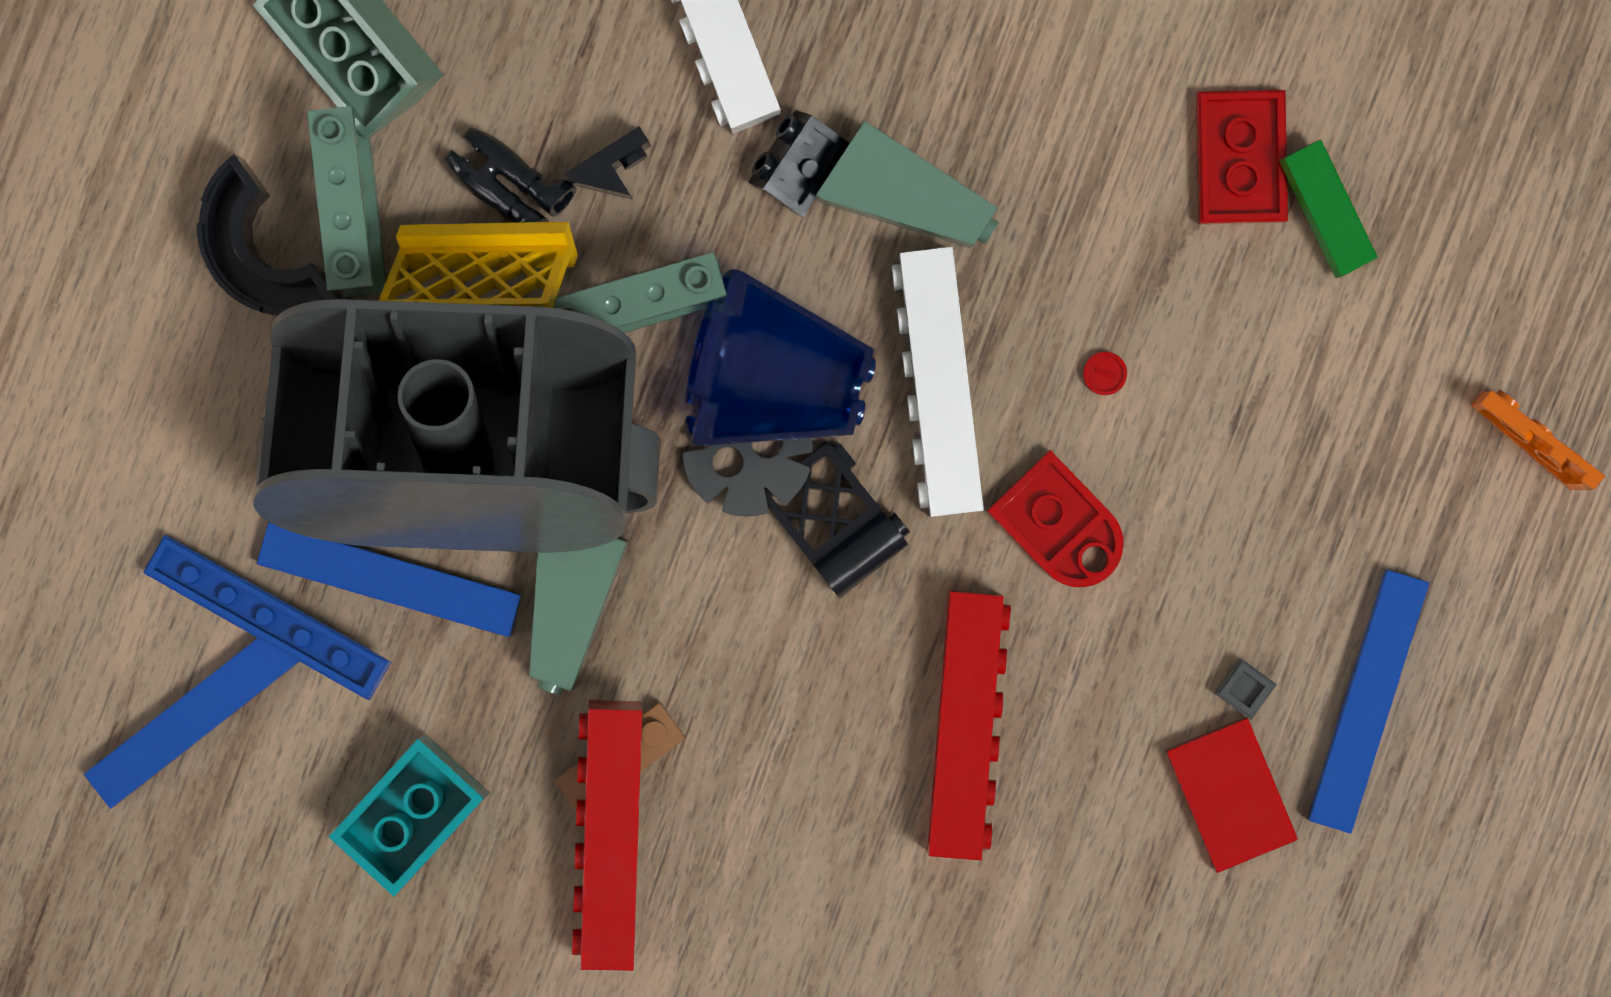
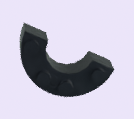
M233 154L211 177L201 198L202 206L199 223H197V238L202 258L213 279L229 296L239 303L276 317L286 309L299 304L320 300L343 299L338 291H327L326 275L321 267L310 263L296 270H276L271 268L259 256L253 242V222L259 207L270 195L247 162Z

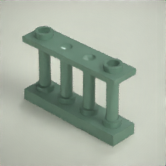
M353 106L307 111L327 291L342 290L343 298L380 295L387 280L372 140L371 138L365 140L356 130Z
M712 252L557 297L553 308L583 313L603 320L617 327L622 332L628 333L730 303L718 260H716L715 253Z

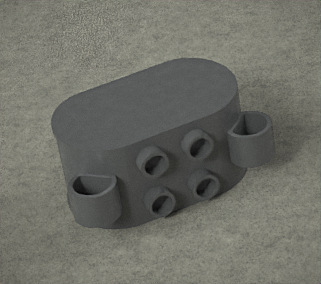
M333 299L312 301L293 306L280 313L272 323V354L265 417L262 419L253 505L261 517L280 528L315 539L358 546L554 553L589 549L607 544L624 533L627 513L646 511L653 508L657 503L661 439L656 432L632 424L636 348L632 340L624 332L603 320L579 312L550 307Z

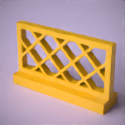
M569 222L400 225L396 234L399 251L378 301L553 308L566 268L574 267L578 257ZM533 268H544V269H542V270H540V271L537 272V271H535ZM448 269H459V270H457V271L454 272V273H451ZM491 269H500V270L494 273ZM406 270H416V271L413 272V273H411V274H409ZM521 273L528 277L512 287L506 283ZM437 274L443 278L427 288L421 285V283ZM478 274H482L485 277L470 287H466L463 284ZM538 287L543 290L541 298H522L523 295ZM453 288L458 292L448 299H436ZM494 288L501 291V293L492 298H479ZM410 289L416 292V294L407 299L395 300V297Z

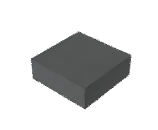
M1239 658L1214 694L1252 720L1277 684Z

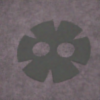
M756 389L731 391L727 393L731 418L714 401H710L691 421L685 435L686 438L705 445L708 449L684 452L682 454L684 469L691 486L706 503H710L726 486L728 487L722 508L724 513L745 517L767 514L768 506L765 487L781 504L785 505L800 491L806 482L810 468L787 457L812 453L811 435L802 416L788 402L767 419L773 398L772 393ZM772 428L781 435L783 446L776 456L763 458L754 452L752 439L760 429ZM724 447L737 449L743 457L742 470L733 477L720 476L713 468L715 453Z

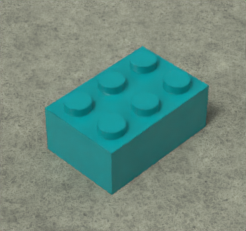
M425 734L414 742L331 833L329 838L395 897L490 792Z

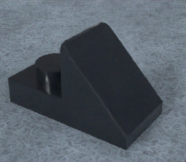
M639 126L572 168L565 175L576 187L633 199L615 169L623 166L625 170L636 166L647 158L645 150L652 146Z

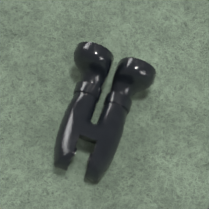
M470 127L465 132L463 138L478 153L481 152L488 158L484 166L478 171L466 158L459 156L453 150L444 158V162L453 176L467 190L484 203L496 209L505 219L510 218L513 223L549 222V220L540 212L525 204L520 196L515 192H511L496 178L499 174L516 185L517 189L525 195L529 194L552 217L559 215L569 205L577 190L568 180L559 179L551 182L541 179L542 174L533 167L531 168L510 147L496 137L473 127Z

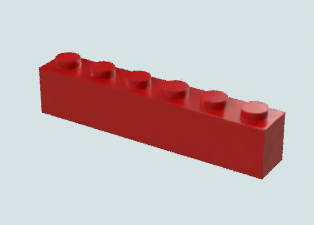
M949 590L927 852L931 857L982 861L983 849H991L992 823H985L986 806H994L996 780L989 779L990 762H998L1000 736L992 735L994 718L1001 719L1003 710V692H996L997 674L1005 675L1007 663V649L1000 648L1001 630L1009 631L1011 605L1003 604L1004 596L1001 594Z
M589 700L588 713H579V740H587V757L578 756L577 783H586V800H577L576 826L585 827L584 843H575V870H583V886H574L573 912L582 913V929H573L572 955H581L580 970L634 971L642 701Z

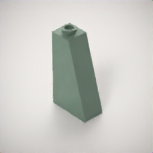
M864 121L816 195V200L824 205L971 249L977 240L985 244L999 223L992 218L998 207L866 121Z
M617 538L607 544L589 549L538 553L529 671L530 677L539 679L537 687L557 695H562L563 689L568 691L575 689L629 541Z

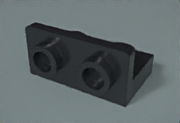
M796 110L781 122L776 132L777 139L769 151L761 154L752 168L753 175L749 180V184L764 191L796 215L804 217L815 200L818 191L850 143L814 116Z

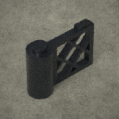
M826 442L800 463L810 468L807 480L802 486L804 492L801 513L782 511L773 499L775 496L768 489L765 490L768 508L835 594L841 598L907 547L909 544L904 537L910 531L895 512L887 517L851 471L857 464L841 443L833 448L829 442ZM828 455L838 468L836 485L811 484L813 466ZM842 476L847 479L853 488L841 487ZM810 489L835 492L832 517L807 514ZM840 493L859 495L869 507L868 510L855 520L837 518ZM788 518L800 519L799 531ZM806 520L831 523L829 540L815 551L804 539ZM836 524L847 525L835 535Z

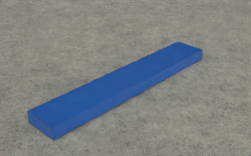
M268 522L257 565L506 637L511 636L522 594L349 544L303 536L280 528Z
M163 536L143 571L145 575L367 700H371L392 663L387 658L170 536Z
M1384 569L1307 820L1346 833H1352L1429 582Z
M257 638L83 775L110 809L115 807L292 669L299 661Z

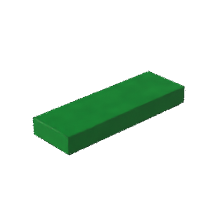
M1317 140L1280 159L1279 162L1335 278L1343 277L1378 258L1322 140Z

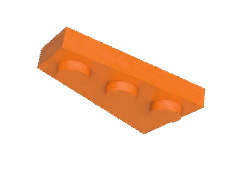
M1492 390L1481 392L1471 404L1476 411L1569 490H1595L1606 477L1579 454L1553 437V433L1545 425L1536 419L1531 420L1518 410L1519 404L1501 390L1497 393Z

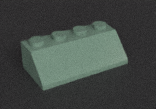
M257 0L253 4L255 9L336 106H353L356 130L365 140L371 138L418 103L444 75L382 0Z

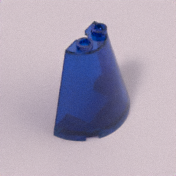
M735 269L728 270L722 276L727 296L708 302L693 349L685 403L693 405V417L687 415L685 418V429L689 442L694 445L706 446L853 435L855 426L861 424L865 413V401L859 399L863 382L870 383L875 373L876 359L872 357L874 348L745 272Z

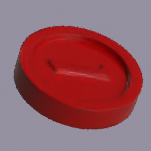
M1099 352L1091 356L1083 368V380L1086 386L1098 395L1107 396L1118 392L1124 386L1127 379V368L1124 361L1112 352Z

